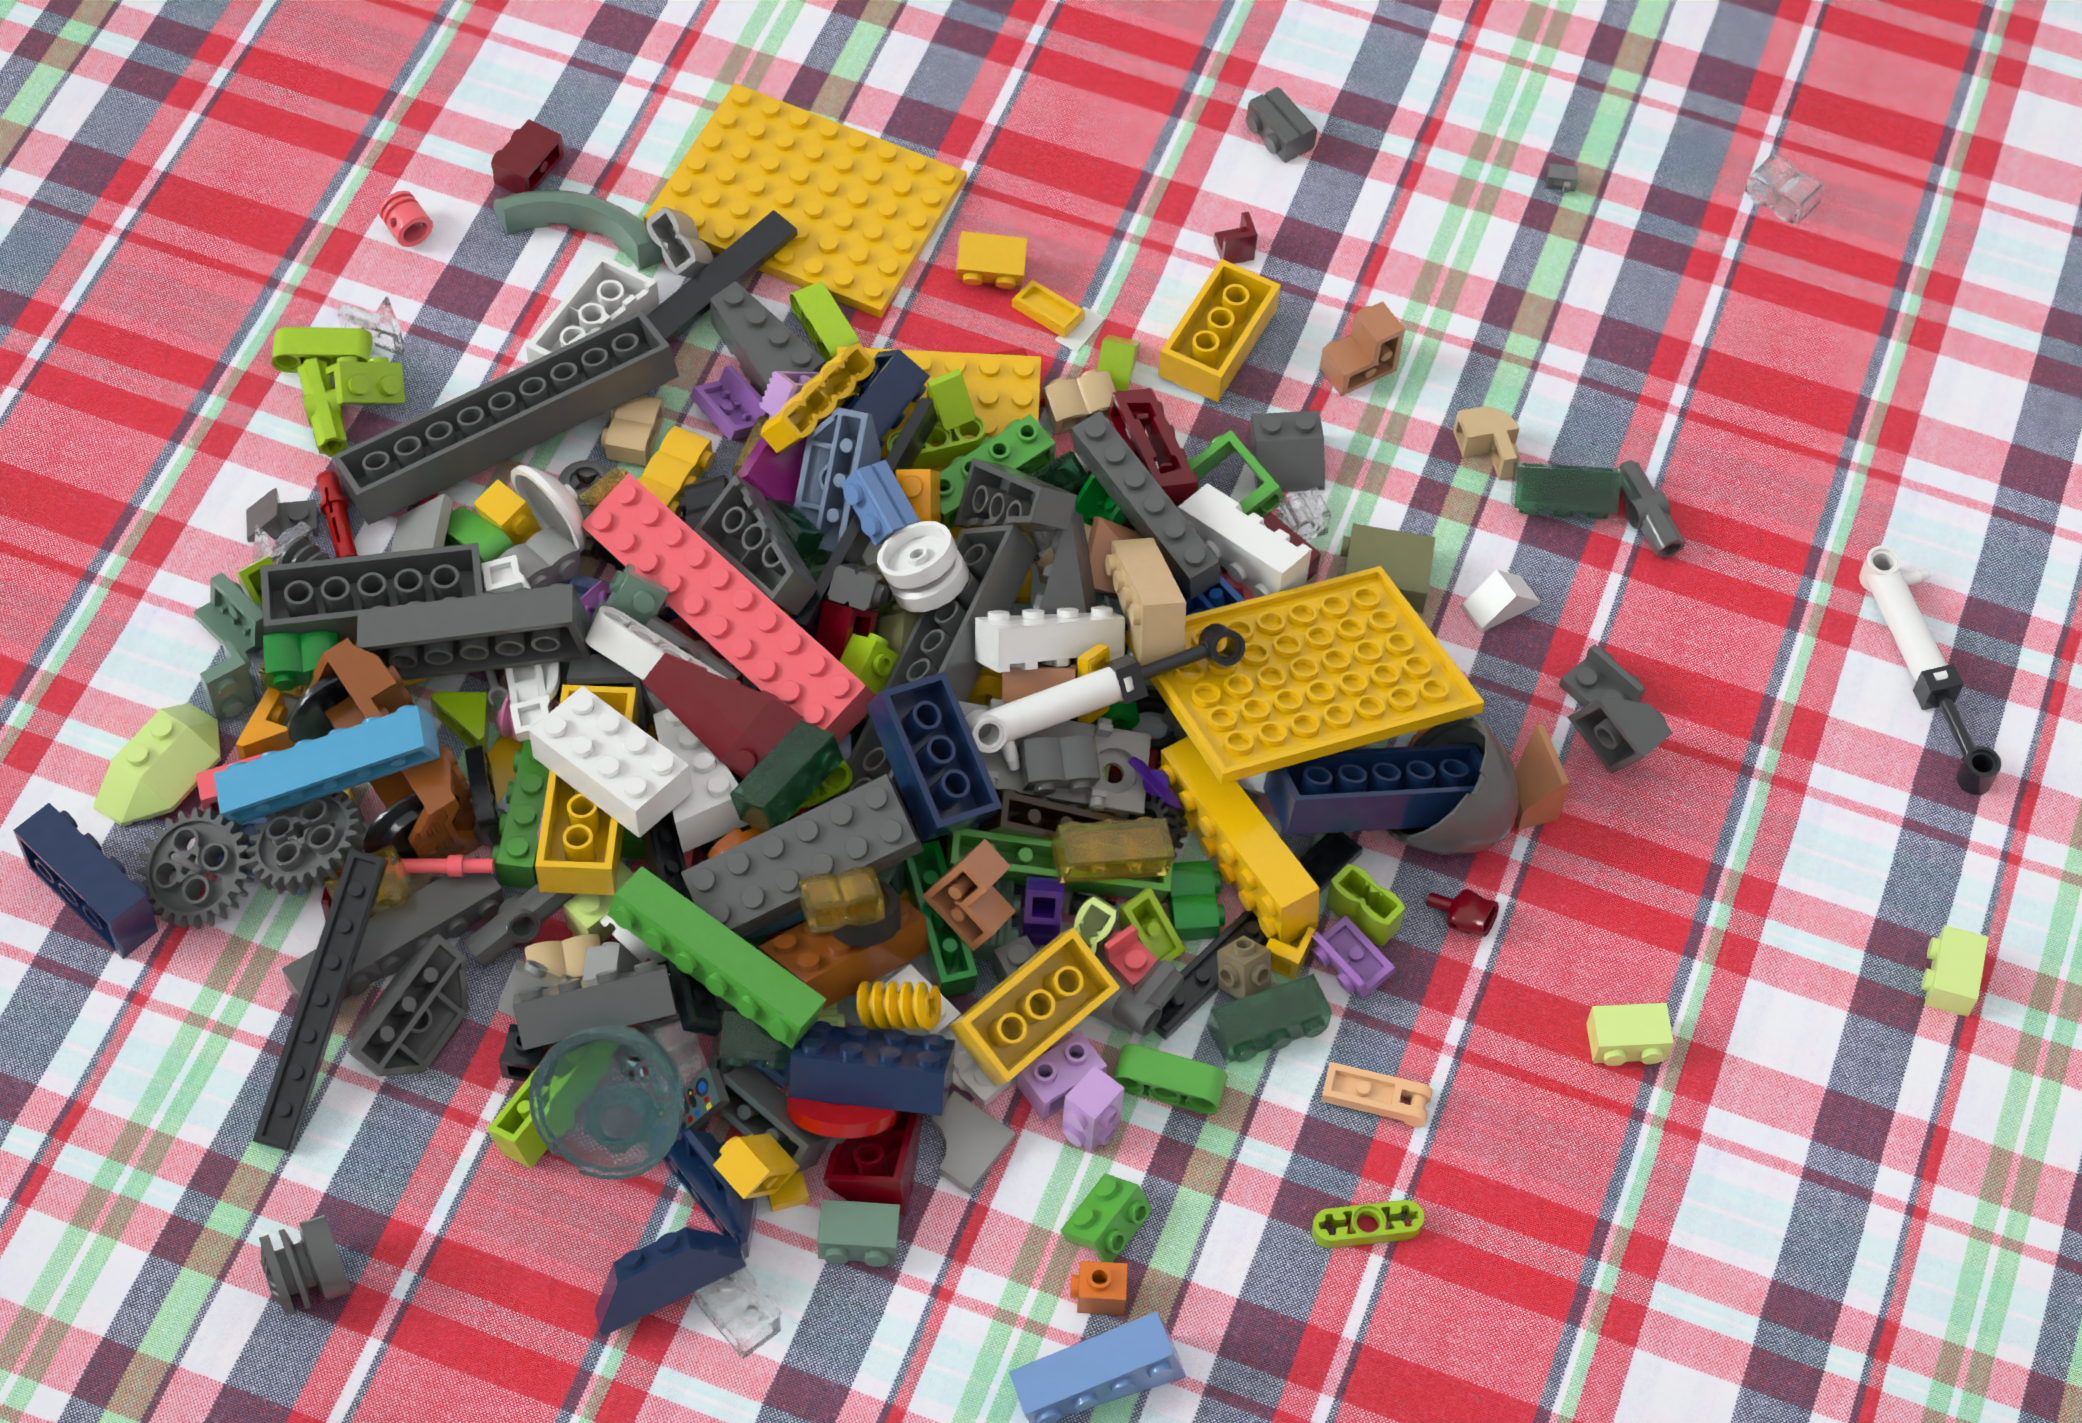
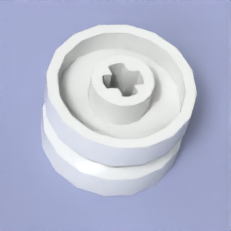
M922 521L908 525L889 537L878 552L877 564L888 582L899 606L909 612H926L940 608L959 595L968 582L969 569L958 551L950 531L939 522Z

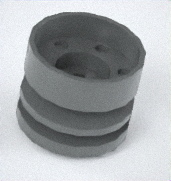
M325 1214L299 1223L301 1242L293 1244L285 1229L278 1231L284 1246L282 1249L274 1251L269 1234L259 1238L261 1243L260 1262L271 1294L284 1310L286 1316L296 1313L290 1298L294 1294L300 1293L305 1309L311 1307L309 1289L313 1287H318L326 1302L351 1293L347 1276Z

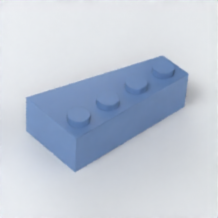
M1158 1311L1009 1371L1023 1413L1030 1423H1055L1063 1416L1186 1378L1170 1333Z

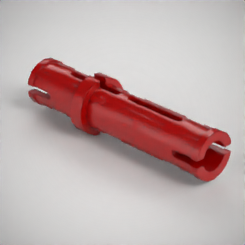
M332 470L323 471L316 477L322 498L320 509L327 518L336 558L358 556L347 514L349 504L346 496L342 494L338 473L336 474V471Z

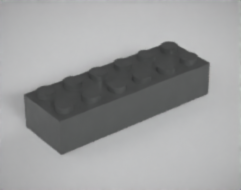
M478 543L260 566L263 624L266 635L283 632L303 634L314 631H329L337 633L338 643L347 638L350 641H357L358 610L371 609L379 605L387 607L406 605L412 601H438L446 597L478 596L480 593H484L483 572Z
M556 583L542 588H518L514 591L502 593L484 592L478 596L446 597L438 601H412L406 605L389 607L379 605L371 609L358 610L356 647L379 656L386 668L393 665L402 680L406 681L591 658V647L585 641L591 627V620L573 584Z
M885 774L682 871L681 874L694 904L742 938L831 896L833 891L844 883L866 879L925 850L895 784Z

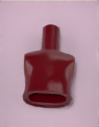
M1469 889L1462 890L1454 899L1431 892L1426 901L1428 907L1447 912L1446 923L1450 928L1465 934L1475 933L1486 937L1492 929L1499 910L1498 902L1485 899Z

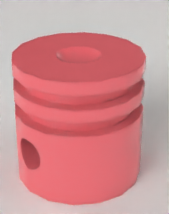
M397 191L388 196L380 205V218L401 246L411 247L420 244L432 232V220L409 191Z

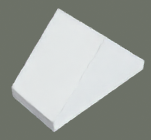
M1496 570L1463 603L1462 608L1482 633L1538 606L1540 600L1520 575Z

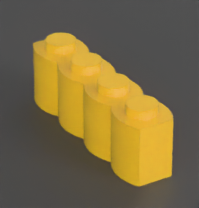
M860 343L849 346L828 361L821 368L819 374L807 381L801 391L783 405L780 412L765 422L761 429V436L776 453L784 452L814 431L818 422L833 412L837 403L853 392L856 384L872 373L875 367L873 358Z
M676 425L673 426L665 436L659 450L648 462L643 475L638 481L673 513L680 517L682 512L680 497L684 496V486L698 482L704 471L708 472L714 463L715 453L712 452V440Z

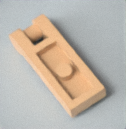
M1330 1062L1321 1102L1401 1120L1412 1127H1423L1426 1125L1428 1116L1425 1106L1431 1101L1432 1088L1423 1083ZM1400 1097H1408L1411 1100L1410 1105L1400 1103Z

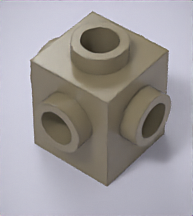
M1243 935L1217 951L1219 989L1246 1003L1271 987L1270 949Z

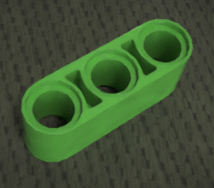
M460 506L451 512L444 547L478 543L481 563L498 559L505 551L514 546L504 531L465 507Z
M1136 1044L1123 1045L1112 1079L1124 1087V1092L1202 1114L1217 1113L1228 1078L1225 1071L1219 1067Z

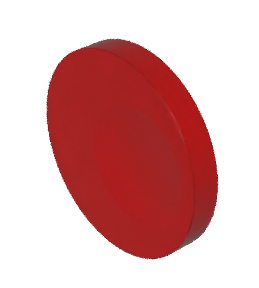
M789 1091L787 1095V1114L791 1121L808 1132L826 1137L862 1138L873 1136L891 1128L899 1117V1111L788 1098Z

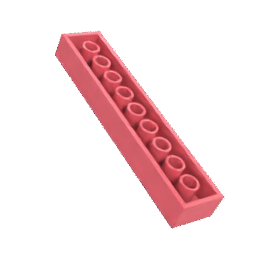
M630 473L581 523V526L625 567L630 563L635 566L637 574L668 588V595L664 603L759 690L774 694L802 716L803 719L798 725L822 747L833 746L836 748L868 713L866 705L876 695Z

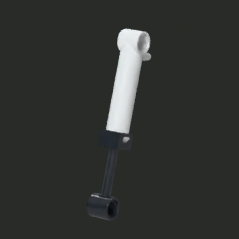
M1876 546L1866 556L1859 575L1860 583L1866 590L1872 592L1916 682L1913 692L1921 709L1926 710L1940 707L1963 754L1962 764L1957 773L1959 786L1969 794L1982 795L1992 787L2002 763L1999 755L1991 748L1984 746L1975 747L1954 704L1963 686V682L1954 664H1946L1908 587L1909 585L1928 580L1930 572L1927 569L1901 573V558L1897 551L1887 546Z
M1210 624L1201 632L1199 645L1143 666H1140L1139 661L1131 656L1125 655L1105 662V668L990 710H974L965 719L978 749L985 753H993L1002 749L1009 770L1015 771L1020 768L1014 740L1117 702L1128 704L1149 695L1145 680L1202 659L1213 660L1223 666L1234 665L1244 655L1245 641L1238 632L1223 624ZM1227 637L1226 647L1224 650L1217 652L1218 642L1220 639ZM991 723L989 735L979 739L978 733L980 728L985 724Z

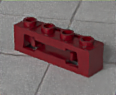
M1152 388L1113 392L1108 413L1109 422L1178 508L1194 492H1197L1198 478L1196 473L1191 471L1187 463L1186 452L1183 448H1180L1175 438L1174 427L1168 423L1161 401H1157ZM1125 428H1127V430H1128V432H1129V434H1130V436H1131L1130 439H1129V437H1128V435H1127V432H1126Z

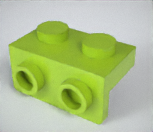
M347 356L337 358V363L325 368L326 375H334L337 405L400 406L406 403L402 363L389 362L387 357H374L368 359V362H358L357 357Z

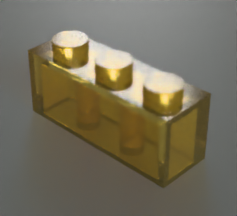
M1141 817L1136 820L1127 821L1106 819L1096 823L1068 822L1064 825H1058L1051 843L1059 883L1167 876L1175 858L1166 818L1152 819L1150 817Z

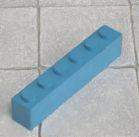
M405 705L398 708L395 713L383 717H369L363 720L362 724L350 728L331 730L324 737L315 740H301L295 743L294 747L282 751H268L263 753L261 758L249 762L230 764L226 770L214 773L220 815L230 821L243 824L441 758L434 717L418 705Z

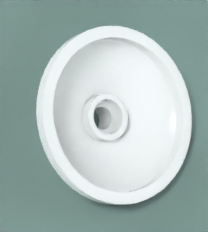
M519 465L511 471V481L517 495L527 502L541 529L554 527L577 547L581 553L585 548L586 535L585 529L581 526L584 518L577 504L579 497L574 489L568 484L563 485L551 474L535 467Z

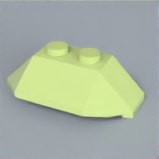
M191 703L159 709L111 760L94 802V809L122 827L131 825L134 821L147 820L173 812L198 785L196 773L213 769L221 760L218 720Z

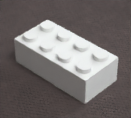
M584 686L580 687L529 730L533 758L638 838L644 835L693 792L689 764Z

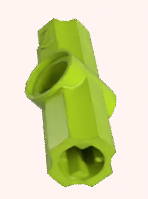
M311 358L304 360V363L297 367L304 393L302 399L309 426L312 425L313 435L319 454L331 457L348 448L341 420L343 419L341 405H337L336 389H333L331 375H326L325 368L328 367L326 361Z

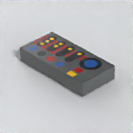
M707 1068L661 1108L669 1128L698 1130L730 1102L719 1069Z

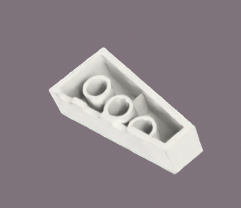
M668 708L653 714L658 742L690 765L693 792L672 810L683 853L726 835L738 827L742 828L749 825L751 820L744 793L729 768Z

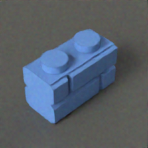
M886 460L857 469L840 484L845 500L848 504L852 505L861 521L863 532L870 537L874 546L884 544L889 537L900 529L920 522Z

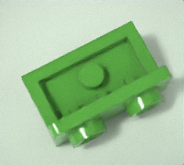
M1105 1173L1060 1231L1067 1241L1094 1250L1101 1262L1113 1263L1152 1212V1207L1138 1184Z

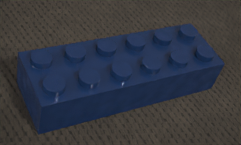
M1475 743L1345 750L1269 771L1266 774L1263 789L1286 835L1432 827L1448 815L1467 793L1471 794L1481 774L1479 771L1483 756Z

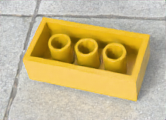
M1220 259L1160 351L1158 376L1219 402L1277 311L1281 284Z
M1072 928L1059 934L948 1027L996 1087L1009 1082L1114 994L1120 986L1077 931Z

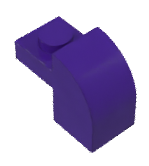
M1027 876L1023 936L1027 935L1032 944L1047 945L1060 934L1065 879Z

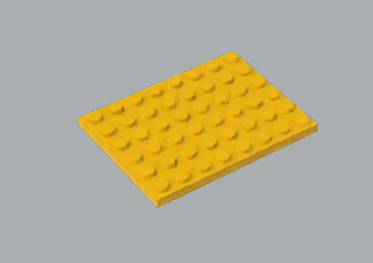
M734 83L645 214L644 223L646 224V220L662 207L684 212L694 221L699 239L709 247L711 252L720 255L771 211L775 210L797 228L798 235L757 270L802 288L822 281L835 301L882 318L967 181V172Z
M1381 566L1187 615L1185 622V650L1199 645V637L1205 627L1210 624L1219 623L1233 629L1243 637L1245 641L1243 657L1239 662L1231 666H1223L1213 660L1208 661L1205 658L1182 668L1150 678L1221 785L1480 714L1483 712L1484 707L1482 698ZM1126 631L1125 643L1137 659L1129 631ZM1227 637L1220 639L1217 644V652L1224 650L1227 645Z

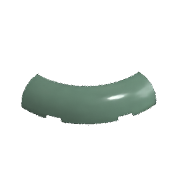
M537 190L512 194L493 201L494 213L507 235L528 229L548 227L550 223L570 224L572 229L593 235L598 232L612 239L614 245L622 250L639 270L665 261L662 247L652 240L648 233L647 225L624 208L604 199L573 191Z

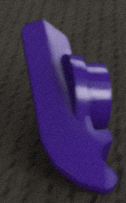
M1134 756L1127 761L1143 778V787L1147 793L1153 796H1160L1175 809L1183 808V804L1179 801L1176 792H1172L1169 789L1170 780L1166 772L1159 769L1151 770L1142 760Z

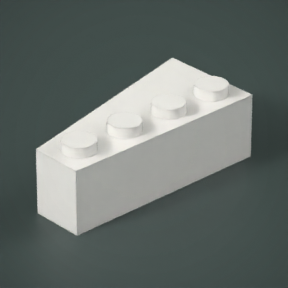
M600 254L526 345L528 363L640 310L647 316L659 306L657 281Z
M1207 483L1178 506L1180 512L1218 558L1220 565L1228 571L1230 577L1234 581L1245 585L1253 592L1255 598L1306 585L1312 549L1303 543L1296 547L1289 542V534L1281 529H1278L1276 532L1271 531L1265 526L1264 518L1256 513L1246 515L1243 513L1240 503Z
M1091 607V613H1079V609L1058 608L1057 614H1044V610L1025 609L1022 610V615L1010 616L1008 611L994 610L988 611V617H975V661L998 673L1010 672V667H1018L1023 670L1038 669V662L1040 661L1041 664L1048 666H1068L1071 664V658H1076L1077 663V657L1098 643L1109 646L1110 661L1125 654V617L1114 613L1112 607Z

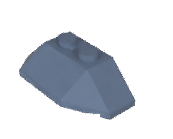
M839 407L807 437L794 508L801 525L809 537L810 546L834 552L856 513L852 505L848 504L845 500L840 484L857 469L880 462L881 448L872 414Z

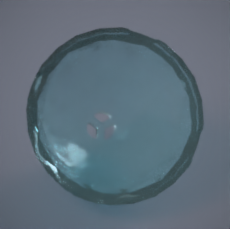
M601 1025L575 1032L547 1051L531 1078L529 1104L531 1118L536 1130L552 1154L556 1157L561 1155L567 1161L580 1168L579 1172L584 1175L604 1180H624L641 1175L655 1167L672 1148L683 1122L685 1094L683 1078L676 1062L667 1049L658 1041L636 1028L622 1025ZM637 1057L640 1060L638 1062L629 1060L628 1058ZM643 1067H646L648 1070L646 1077L643 1075ZM626 1070L634 1072V1078Z

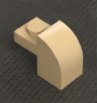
M1477 407L1457 411L1453 433L1462 457L1466 458L1489 453L1498 479L1512 478L1515 465L1519 463V451L1516 441L1520 428L1516 421L1507 413L1491 407Z

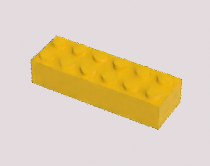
M562 685L560 704L580 687L584 686L638 726L639 708L636 688ZM549 770L535 863L539 892L614 895L624 826L551 770Z
M1188 736L1162 749L1159 770L1167 773L1170 780L1169 789L1172 792H1176L1179 801L1183 804L1182 810L1186 814L1183 818L1188 821V826H1185L1184 829L1188 832L1192 831L1198 838L1203 854L1207 858L1212 857L1225 883L1228 885L1233 884L1238 891L1243 907L1247 911L1252 910L1258 917L1260 928L1266 937H1273L1275 940L1289 944L1305 935L1308 927L1318 928L1320 888L1239 783L1233 781L1221 785Z

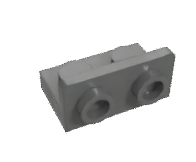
M1595 644L1588 649L1586 658L1564 675L1559 684L1563 690L1583 707L1603 696L1641 702L1645 692V688L1636 676L1627 673L1616 663L1612 655L1602 651Z

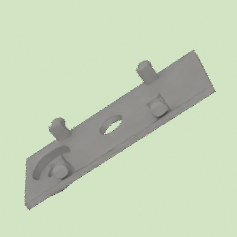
M994 698L991 699L990 706L958 701L965 718L974 710H990L1005 704V700ZM1098 717L1097 725L1068 720L1014 740L1017 748L1024 739L1061 738L1076 735L1095 736L1101 778L1096 785L1091 787V790L1086 793L1072 794L1069 792V789L1057 788L1055 793L1040 797H1046L1052 801L1087 806L1092 811H1103L1105 809L1143 816L1146 798L1143 778L1127 761L1134 756L1142 760L1147 766L1149 765L1151 734L1113 728L1112 719ZM991 723L985 724L980 728L978 733L979 739L989 735ZM1002 749L993 753H985L979 750L996 791L999 789H1012L1018 791L1021 795L1038 796L1034 795L1033 791L1023 790L1020 768L1015 771L1009 770ZM1107 765L1117 766L1122 773L1121 781L1118 783L1108 782L1103 776L1104 767Z

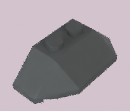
M435 934L399 969L356 1027L348 1053L377 1077L425 1072L468 1013V992L465 969H467V957L441 935Z

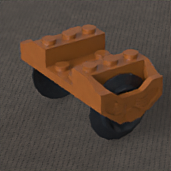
M349 638L322 653L313 672L314 678L309 689L298 700L295 710L291 714L287 725L290 740L294 743L305 739L315 740L328 735L331 730L350 728L362 724V721L366 718L383 717L395 713L402 706L415 704L393 665L386 668L379 656L353 646ZM447 745L439 747L441 758L369 781L386 807V810L368 828L363 840L365 853L384 858H447L448 855L466 856L481 847L472 831L476 825V817L470 801V786Z

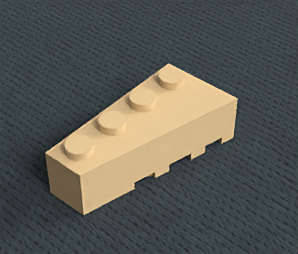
M1154 538L1111 541V554H1107L1105 558L1106 572L1108 576H1112L1114 589L1117 592L1140 666L1184 651L1186 601Z

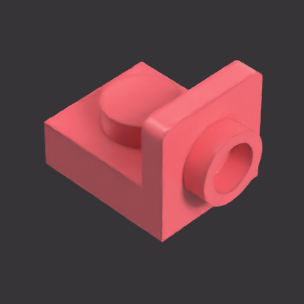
M1133 925L1128 926L1123 931L1114 932L1104 944L1106 965L1132 989L1135 988L1158 960L1139 941L1138 930Z

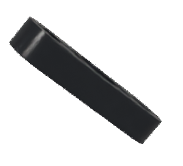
M483 744L465 749L471 799L477 823L481 830L498 826L500 820L493 774L487 751Z

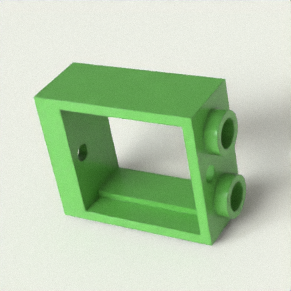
M1231 430L1224 435L1214 438L1206 450L1198 456L1187 460L1191 471L1196 473L1199 481L1232 453L1236 452L1263 483L1239 502L1243 513L1246 515L1256 513L1263 518L1287 500L1280 486Z

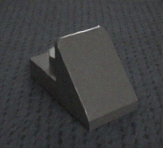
M274 488L246 510L248 542L292 539L300 536H319L316 500L280 503L278 490Z

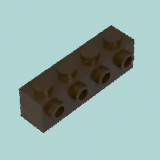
M999 789L997 790V795L1003 808L988 821L980 823L979 829L980 831L1130 850L1132 820L1116 817L1111 812H1094L1083 809L1082 806L1076 804H1060L1051 802L1052 800L1046 797H1030L1021 795L1016 790Z

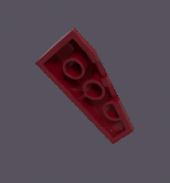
M668 653L662 655L642 681L724 765L748 784H751L803 719L802 716L774 694L764 690L760 692L742 685L738 680L726 679L710 673L704 667Z
M899 1111L898 1120L888 1130L868 1137L846 1138L842 1144L837 1143L830 1153L823 1179L824 1185L847 1201L899 1204L900 1215L906 1216L913 1189L923 1114Z

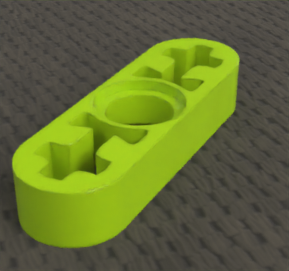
M1411 1200L1328 1208L1316 1214L1311 1234L1319 1246L1328 1249L1409 1240L1415 1238L1420 1233L1424 1222V1212L1417 1203ZM1401 1213H1406L1408 1219H1413L1411 1226H1405V1223L1399 1220ZM1385 1214L1388 1215V1222H1391L1390 1227H1389V1230H1386V1229H1385V1227H1386V1216H1385ZM1362 1216L1373 1217L1377 1221L1379 1228L1374 1232H1364L1358 1227L1357 1220ZM1346 1219H1350L1349 1230L1351 1234L1347 1233L1348 1226L1344 1227ZM1325 1222H1331V1226L1336 1228L1335 1235H1329L1327 1229H1323Z

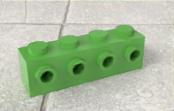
M1031 414L1021 420L1016 419L1012 421L1003 432L994 438L988 437L984 439L975 450L966 456L960 455L949 464V467L940 472L941 524L945 525L948 529L954 526L973 458L1006 465L1030 476L1055 460L1056 442Z
M529 739L523 742L522 751L515 752L513 771L516 772L515 782L508 783L506 803L509 804L507 813L501 814L499 822V835H502L500 845H495L492 852L500 885L531 889L538 884L535 869L538 850L537 830L539 829L540 818L542 817L549 777V769L533 758L531 741Z

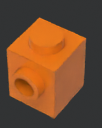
M1080 1261L1079 1275L1071 1274L1070 1298L1077 1299V1313L1124 1316L1127 1291V1263Z

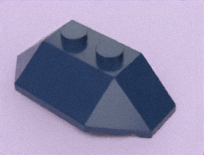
M656 1126L650 1130L652 1148L717 1230L722 1235L738 1239L744 1258L749 1257L757 1212V1197L743 1199L713 1166L722 1156L719 1151L725 1142L723 1141L719 1144L711 1133L691 1129Z
M688 1225L676 1232L664 1234L657 1241L639 1250H632L623 1255L619 1260L613 1262L595 1308L601 1335L605 1336L746 1267L744 1254L738 1239L694 1225Z

